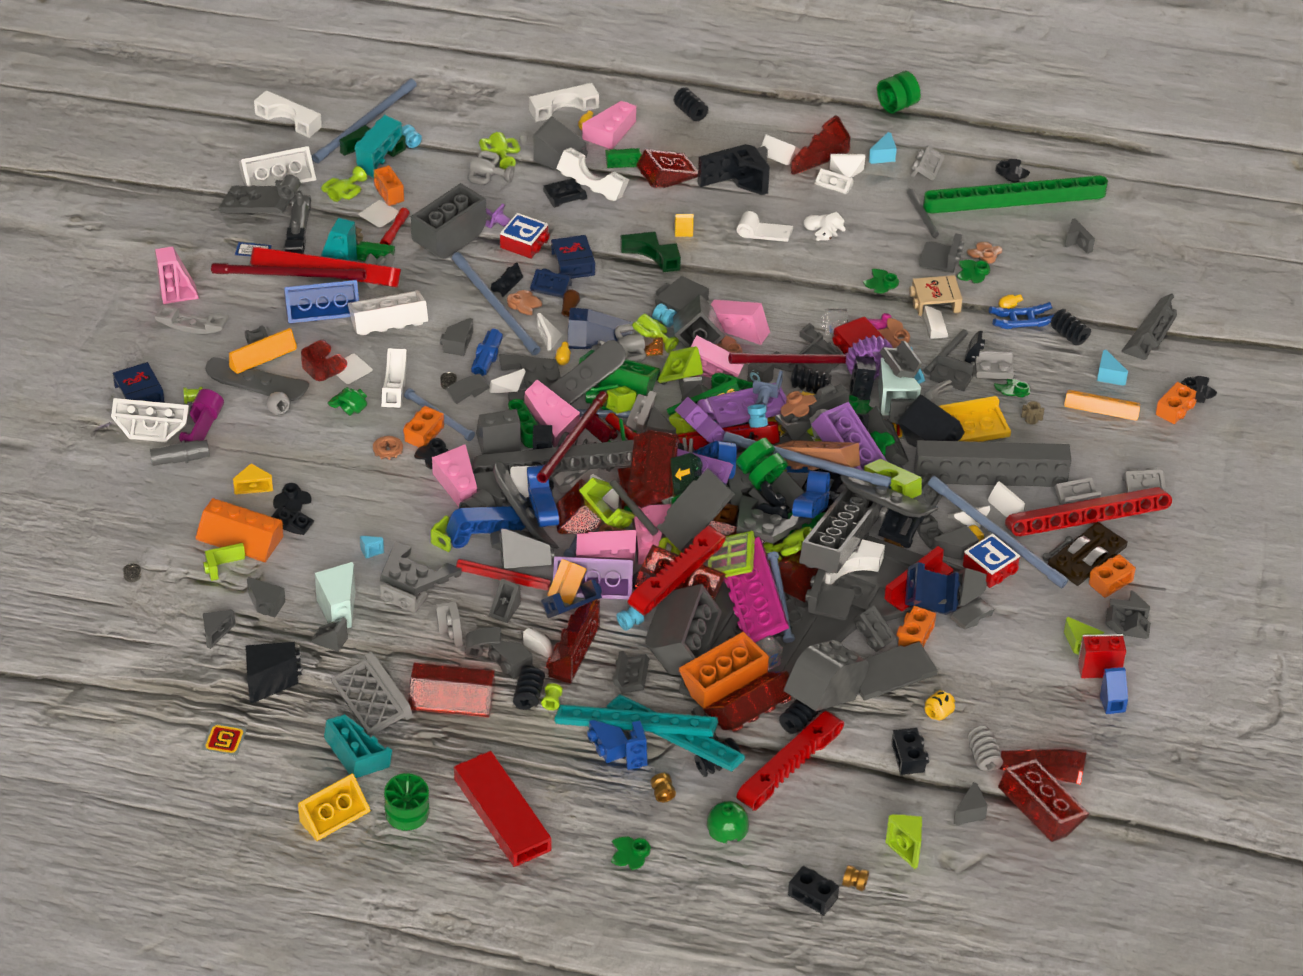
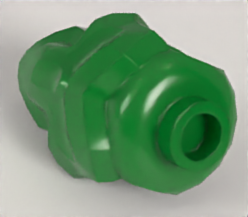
M347 387L332 397L327 404L333 408L340 406L351 416L353 413L359 414L367 406V401L365 400L367 395L360 388L355 390Z

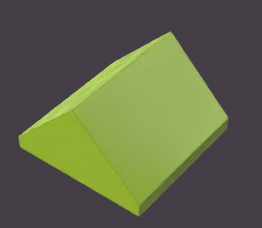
M694 346L670 352L657 381L663 383L702 375L703 369L699 349Z
M891 814L888 818L885 843L916 869L918 867L922 841V816Z

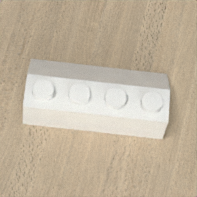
M309 146L239 161L245 186H276L275 181L283 180L286 175L296 176L300 183L316 180Z
M419 291L348 303L353 328L360 335H368L372 331L385 332L388 328L394 327L401 329L411 324L415 326L422 325L423 322L428 321L426 300Z

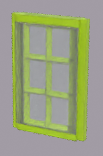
M749 531L726 536L722 547L685 580V584L690 585L752 572L754 565V532Z

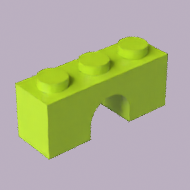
M878 459L864 466V471L891 477L890 486L896 492L912 499L922 494V477L883 459Z

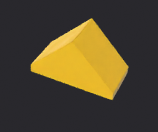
M693 214L675 215V237H693Z
M252 463L233 478L235 495L273 491L272 475Z

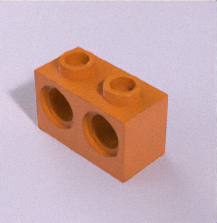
M390 165L373 170L374 186L386 204L391 206L404 202V185Z
M1176 382L1158 401L1155 415L1176 424L1179 419L1185 417L1189 409L1194 408L1197 401L1195 399L1196 391Z
M427 406L417 411L414 418L404 426L405 442L419 448L427 446L430 440L434 439L444 428V413Z
M1118 554L1091 570L1089 585L1106 598L1133 581L1136 567Z
M914 606L910 613L907 612L904 618V625H900L896 636L899 637L898 646L905 647L920 642L924 648L935 627L936 613Z

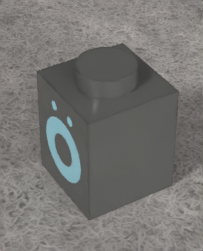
M750 363L748 365L747 381L752 383L754 380L766 383L773 380L774 363Z

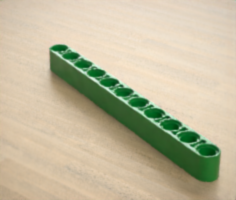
M1088 176L929 190L924 194L923 207L927 213L933 214L1101 199L1106 196L1108 179L1104 176Z

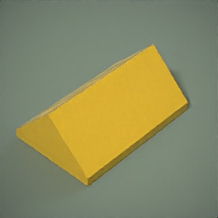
M353 773L298 802L299 821L316 841L371 811Z

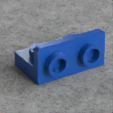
M635 721L632 722V731H629L630 740L625 741L627 769L648 766L647 739L641 722Z

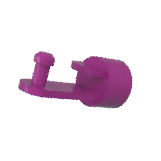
M209 389L199 390L190 411V416L195 425L190 434L186 432L180 433L179 440L181 442L184 440L186 442L205 439L213 421L217 419L224 405V400L218 393Z

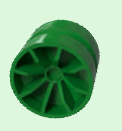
M902 71L882 79L877 84L878 99L882 107L889 113L898 112L920 101L921 91L918 81L909 71Z
M762 438L753 443L736 460V465L743 474L750 473L748 480L757 490L760 489L759 484L765 480L769 484L776 480L788 466V463L780 453L773 454L775 447L767 438Z
M410 773L396 775L387 782L384 789L385 817L388 823L394 828L404 831L421 827L429 817V788L427 783L421 777Z

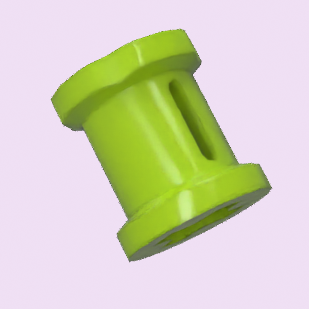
M184 387V404L193 402L199 390L203 389V387H199V389H187V387Z
M549 683L545 686L546 694L541 701L545 709L554 711L559 708V697L562 695L563 690L560 685Z

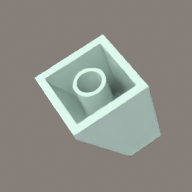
M881 358L878 379L880 412L882 415H889L891 399H916L920 395L921 386L915 378L895 376L890 366L884 361V358Z
M353 562L316 572L317 602L327 622L331 623L345 617L347 628H351L356 592Z

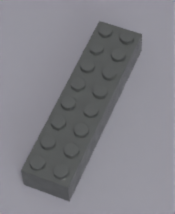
M917 440L914 474L927 476L934 473L945 484L996 485L1000 481L1005 486L1054 487L1056 484L1068 482L1072 461L1070 444Z
M845 487L803 541L799 563L805 564L809 568L823 569L827 573H838L878 520L883 506Z

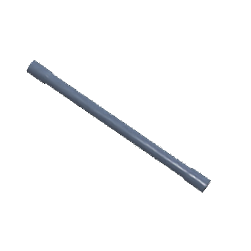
M409 79L401 85L398 90L325 147L312 155V160L317 164L320 163L340 146L339 139L367 125L397 100L412 91L417 86L415 80Z
M460 252L453 254L452 260L467 275L499 313L532 355H537L541 350L539 345L509 313L472 269Z
M725 432L723 442L735 443L737 447L748 448L756 442L755 440ZM774 446L775 451L773 454L780 453L787 460L870 482L877 486L889 488L891 483V477L866 472Z
M933 476L929 480L928 485L932 489L946 497L985 529L998 537L1012 550L1045 574L1058 587L1062 589L1067 584L1069 579L1056 569L1050 567L984 516L940 479Z

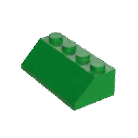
M590 350L588 353L583 355L579 360V364L582 361H584L588 356H590L595 350ZM625 359L624 363L613 374L597 385L602 387L618 384V387L626 386L635 391L636 397L638 394L648 396L649 391L653 390L660 373V368Z

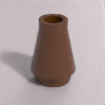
M567 290L563 294L561 311L563 316L569 317L570 308H576L580 302V294L577 291Z

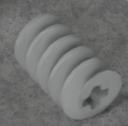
M978 726L972 729L968 734V740L977 767L982 771H993L1000 768L1003 760L994 733L989 731V728L986 726Z

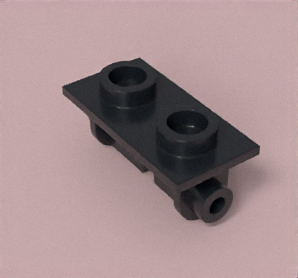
M518 262L512 267H508L506 272L491 284L493 292H500L501 296L504 297L523 278Z

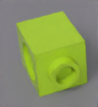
M626 386L607 390L608 400L606 407L617 414L631 411L637 398L636 392Z

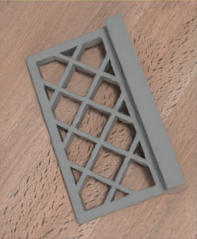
M372 651L365 655L366 659L331 678L332 684L369 736L403 717L406 721L413 717L409 703ZM365 667L368 670L366 676L357 675L358 671ZM344 679L350 680L348 686L339 685L338 682ZM354 681H364L362 688L353 687ZM368 682L377 683L376 689H366ZM350 692L360 693L358 699H349ZM363 695H373L371 702L363 701ZM377 696H386L385 703L376 702ZM360 705L369 707L367 713L358 712ZM373 707L383 708L381 715L371 714ZM387 709L396 710L397 712L391 717L385 716ZM369 719L379 720L377 725L371 728L367 725Z

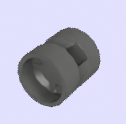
M480 489L472 494L471 497L460 502L459 508L496 507V504L488 491Z

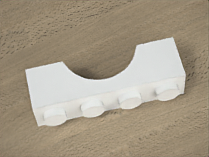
M592 83L529 97V111L535 122L549 119L553 112L561 107L571 106L582 111L599 108V94Z
M267 90L254 100L256 115L267 120L277 117L289 118L295 122L296 132L308 138L322 127L320 113Z
M572 148L563 151L556 168L564 176L576 179L577 183L591 187L592 191L605 195V198L611 201L622 198L629 182L628 178L617 172H613L604 178L593 175L586 166L585 155Z

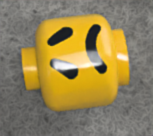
M939 690L925 701L927 716L938 721L948 717L955 710L954 697L945 691Z

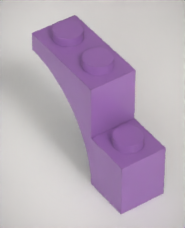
M689 397L675 409L709 443L723 441L725 431Z

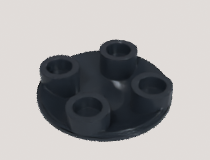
M766 480L759 484L765 499L772 506L782 505L787 510L790 508L785 503L786 499L779 492L775 494L772 491L773 487Z

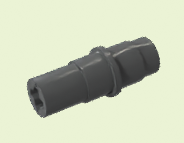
M184 440L182 443L150 449L153 466L179 462L189 463L191 460L210 457L207 440L185 442Z

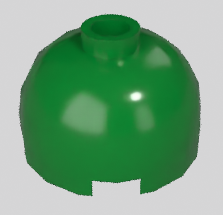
M733 801L717 803L711 808L707 817L709 835L721 843H727V841L736 839L737 842L742 840L749 830L748 814L745 809Z

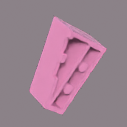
M620 101L582 123V139L612 150L636 122V105Z
M174 247L155 249L159 287L163 304L199 299L196 284Z
M713 300L711 303L725 333L759 345L769 335L770 330L762 303Z
M696 335L690 347L696 346L699 349L703 369L701 376L711 378L715 373H724L737 378L744 364H730L728 360L730 352Z
M538 380L525 391L524 403L535 420L540 425H552V445L556 447L564 432L570 433L578 423L580 412Z
M466 444L432 457L433 475L458 507L460 502L477 492V485Z
M671 504L638 507L657 528L659 523L662 524L665 521L664 518ZM635 516L632 519L633 530H636L638 565L658 562L657 551L659 541L666 536L659 529L656 535H652Z
M636 530L582 531L577 533L576 557L634 560L635 564Z

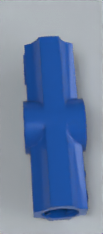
M492 328L490 331H487L483 342L478 344L476 358L471 366V372L474 374L486 375L491 363L496 361L498 348L503 339V334L498 329Z

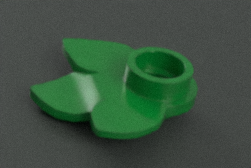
M961 260L959 265L963 270L957 274V278L963 281L971 280L973 283H980L990 273L989 264L986 261Z
M872 269L873 278L863 281V284L867 288L874 289L875 293H885L899 285L897 275L881 269Z
M1014 378L1007 379V384L994 383L996 390L1006 396L1023 398L1030 394L1029 384Z
M849 395V403L856 414L866 415L873 409V407L869 406V400H859L857 397Z
M878 431L872 432L870 434L884 457H886V447L895 442L894 437L888 432L882 434Z
M628 836L612 840V844L618 851L612 857L611 862L617 866L628 865L631 870L638 869L645 863V857L650 854L651 846L643 838L635 840Z

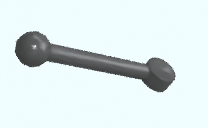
M1067 536L1065 538V541L1058 545L1051 552L1044 553L1043 560H1050L1051 556L1054 553H1056L1058 550L1064 547L1067 543L1070 544L1073 541V538L1071 536Z

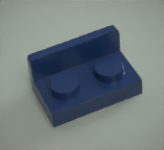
M536 269L530 290L563 298V294L572 285V280L568 274L563 272L558 274L548 269Z

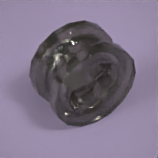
M452 372L443 373L440 377L441 387L446 390L448 386L457 382V376Z
M134 563L124 566V579L127 582L138 581L141 578V567Z

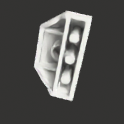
M114 398L111 417L129 439L167 443L187 425L189 405Z

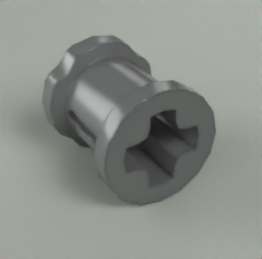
M262 325L258 329L245 331L248 345L268 337L267 331Z

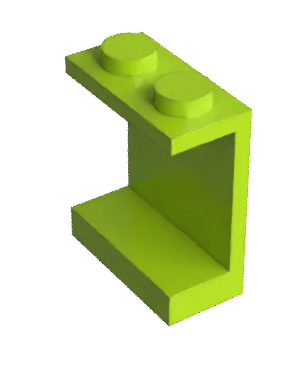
M592 477L579 490L607 525L620 529L628 527L636 515L619 508L613 512L602 499L613 487L606 481Z

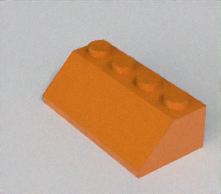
M212 498L203 510L196 534V540L220 548L243 543L245 556L265 563L284 537L282 520Z
M742 632L679 667V672L690 696L704 709L768 672L769 656Z

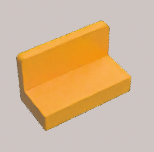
M562 559L547 596L560 593L562 601L572 605L587 569Z

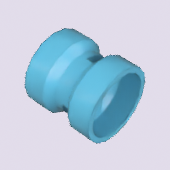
M412 125L402 127V134L405 136L406 145L410 148L417 147L421 143L422 136Z
M660 303L654 309L652 318L659 322L661 321L667 327H671L673 325V316L677 314V311L668 309L666 305Z
M756 404L747 408L750 415V427L757 428L768 425V419L765 417L767 412L766 405Z
M630 606L627 611L622 610L617 613V621L621 628L627 631L634 624L639 625L643 623L644 615Z

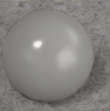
M276 391L271 393L267 398V408L275 415H282L290 407L289 397L283 392Z

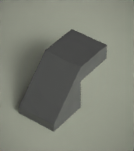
M1115 606L1107 608L1106 624L1117 634L1143 639L1149 638L1151 623L1139 611L1125 617Z

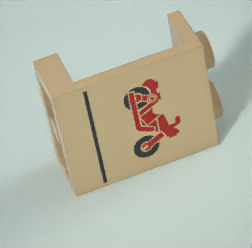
M955 275L913 279L912 286L909 287L910 297H913V307L917 309L919 316H922L923 305L951 303L954 313L961 312L962 296Z

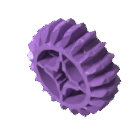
M872 335L871 338L866 336L864 340L859 339L858 343H853V347L848 348L849 353H846L845 361L848 371L852 374L856 356L874 357L876 366L875 378L878 377L880 360L883 358L880 351L883 347L893 348L886 338L883 339L881 336L876 338Z

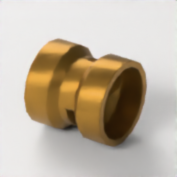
M659 773L652 777L650 783L653 790H655L654 795L658 802H668L676 796V791L669 774Z
M848 865L844 873L842 886H854L857 890L864 891L869 871L864 869L859 871L854 866Z

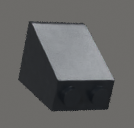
M921 394L897 421L907 443L914 447L917 446V440L958 441L965 433L959 420Z
M295 641L245 645L250 703H255L298 684V675H302L301 663H297L301 662L300 649L296 650Z

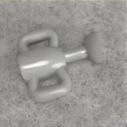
M486 150L481 151L478 157H473L471 161L468 180L475 184L486 185L490 181V176L497 174L504 176L506 182L510 183L513 179L515 168L514 166H509L506 170L497 168L495 165L500 160L499 155ZM483 157L489 158V159H494V160H493L492 162H490V161H488V160H486V159H483ZM474 175L485 176V178L476 177Z
M632 324L616 327L615 335L618 339L617 342L623 346L626 352L625 359L635 362L643 361L646 358L643 336L634 330ZM633 331V334L624 337L621 335L623 332ZM598 340V348L605 342ZM638 351L640 353L639 355L628 356V352Z

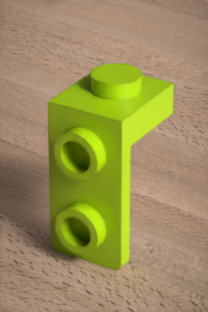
M243 543L204 551L206 561L203 562L205 574L209 573L211 581L218 580L217 565L245 559Z

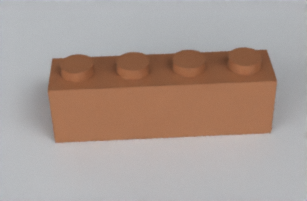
M791 440L776 445V447L848 467L860 466L859 443ZM785 459L788 466H791V469H802L803 467H808V470L819 469Z

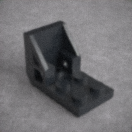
M744 144L699 156L698 185L704 187L732 179L738 188L759 195L768 194L770 166L757 148L752 145Z

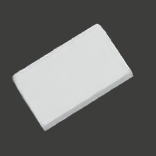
M821 168L814 184L847 194L854 181L853 178Z
M924 306L923 316L930 339L948 338L941 311Z
M1000 481L997 482L988 498V502L1005 517L1014 513L1024 512L1025 503Z

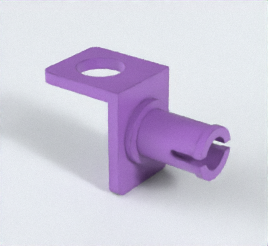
M502 204L494 213L486 208V214L491 216V220H486L485 225L491 229L498 223L505 228L511 221L510 218L503 214L505 204Z

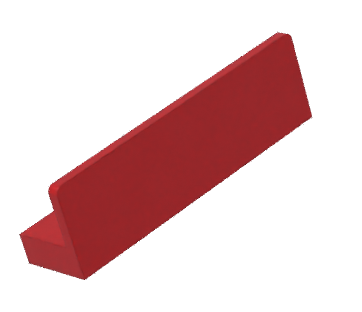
M939 546L918 561L925 564V570L948 576L954 571L952 567L943 562L944 549ZM908 569L886 585L884 600L900 611H904L909 607V605H905Z

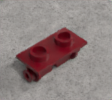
M597 413L586 426V429L602 443L608 442L609 439H615L618 436L616 429H612Z

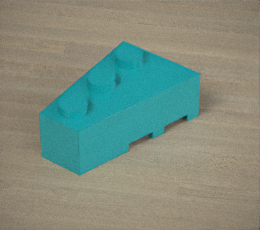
M384 114L366 132L365 136L356 143L357 166L361 167L367 175L374 178L373 170L377 169L379 164L383 165L386 161L383 158L388 151L393 150L402 136V122Z
M337 219L330 230L321 257L357 262L354 221Z
M344 714L326 720L324 738L349 774L353 773L355 778L390 768L392 749L383 747L378 743L376 737L367 735L363 732L364 728Z

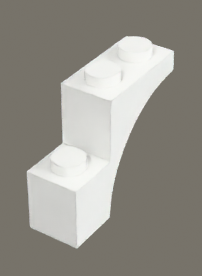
M388 348L386 376L382 388V407L400 408L403 406V387L406 386L407 349Z
M862 539L860 546H857L838 573L826 572L825 583L832 585L839 577L854 571L869 570L878 572L884 559L885 545Z

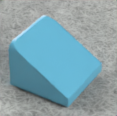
M360 536V548L365 558L384 553L382 537Z

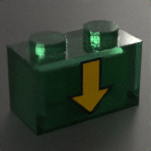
M691 452L670 459L673 489L676 496L681 495L692 481H697L702 475V461Z

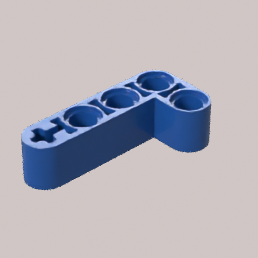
M714 441L693 451L695 454L733 464L728 479L734 477L737 455L735 443Z
M544 465L527 467L529 499L538 526L559 525L558 510L549 487V479L545 483L537 480V474Z
M809 471L807 491L794 500L793 516L814 518L827 509L830 489L829 472Z
M512 506L459 508L451 514L446 533L451 538L453 547L459 549L468 544L471 534L492 533L499 531V529L521 531L525 528V525Z

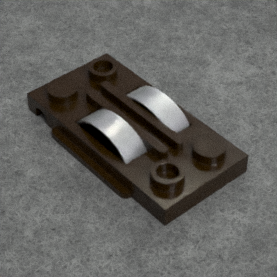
M1096 522L1048 560V565L1064 575L1073 584L1079 586L1086 579L1090 578V572L1094 567L1102 565L1109 558L1117 556V554L1127 547L1128 541L1101 523Z

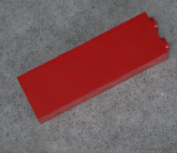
M492 751L480 754L475 758L454 766V780L513 867L552 851L551 836Z

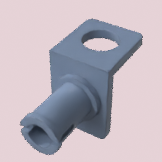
M783 371L779 372L776 385L753 381V393L759 394L755 405L764 404L767 408L769 397L778 398L783 381Z

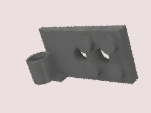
M286 175L283 180L275 181L276 186H231L220 204L219 210L221 213H284L289 202L300 187V180L294 175Z

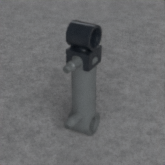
M297 191V195H294L292 198V210L289 228H287L285 251L304 254L307 221L311 211V196L302 195V191Z

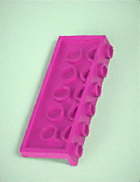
M760 537L755 538L752 572L724 578L727 587L731 589L728 592L730 599L735 603L733 610L740 619L737 621L741 632H744L755 643L789 628L763 542ZM746 543L731 549V553L746 550ZM746 555L731 558V565L746 562ZM727 559L722 560L720 567L727 566Z

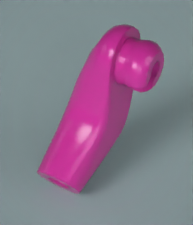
M884 313L882 314V319L868 320L877 330L887 328V320L891 318V315Z

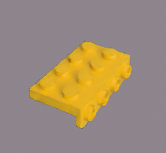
M997 396L939 406L960 421L965 433L958 441L983 442L1011 436V430L999 408V398Z

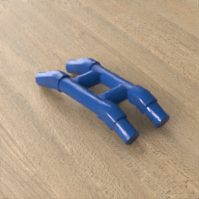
M1051 302L1033 307L1012 309L990 306L988 310L989 313L999 317L1009 316L1010 320L994 318L992 321L994 326L1003 329L1043 327L1049 325L1054 316L1052 314L1037 319L1034 316L1053 309ZM1016 315H1027L1028 320H1018Z

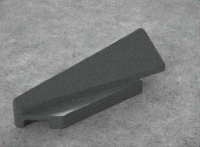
M1173 294L1162 297L1121 350L1123 353L1145 360L1149 356L1151 347L1156 348L1160 345L1177 317L1176 309H1172L1171 301L1174 298Z
M875 406L866 414L869 415V434L874 431H878L881 434L884 432L890 433L894 437L895 442L886 447L885 458L889 463L904 469L903 466L909 460L896 430L889 419L885 420L879 407Z

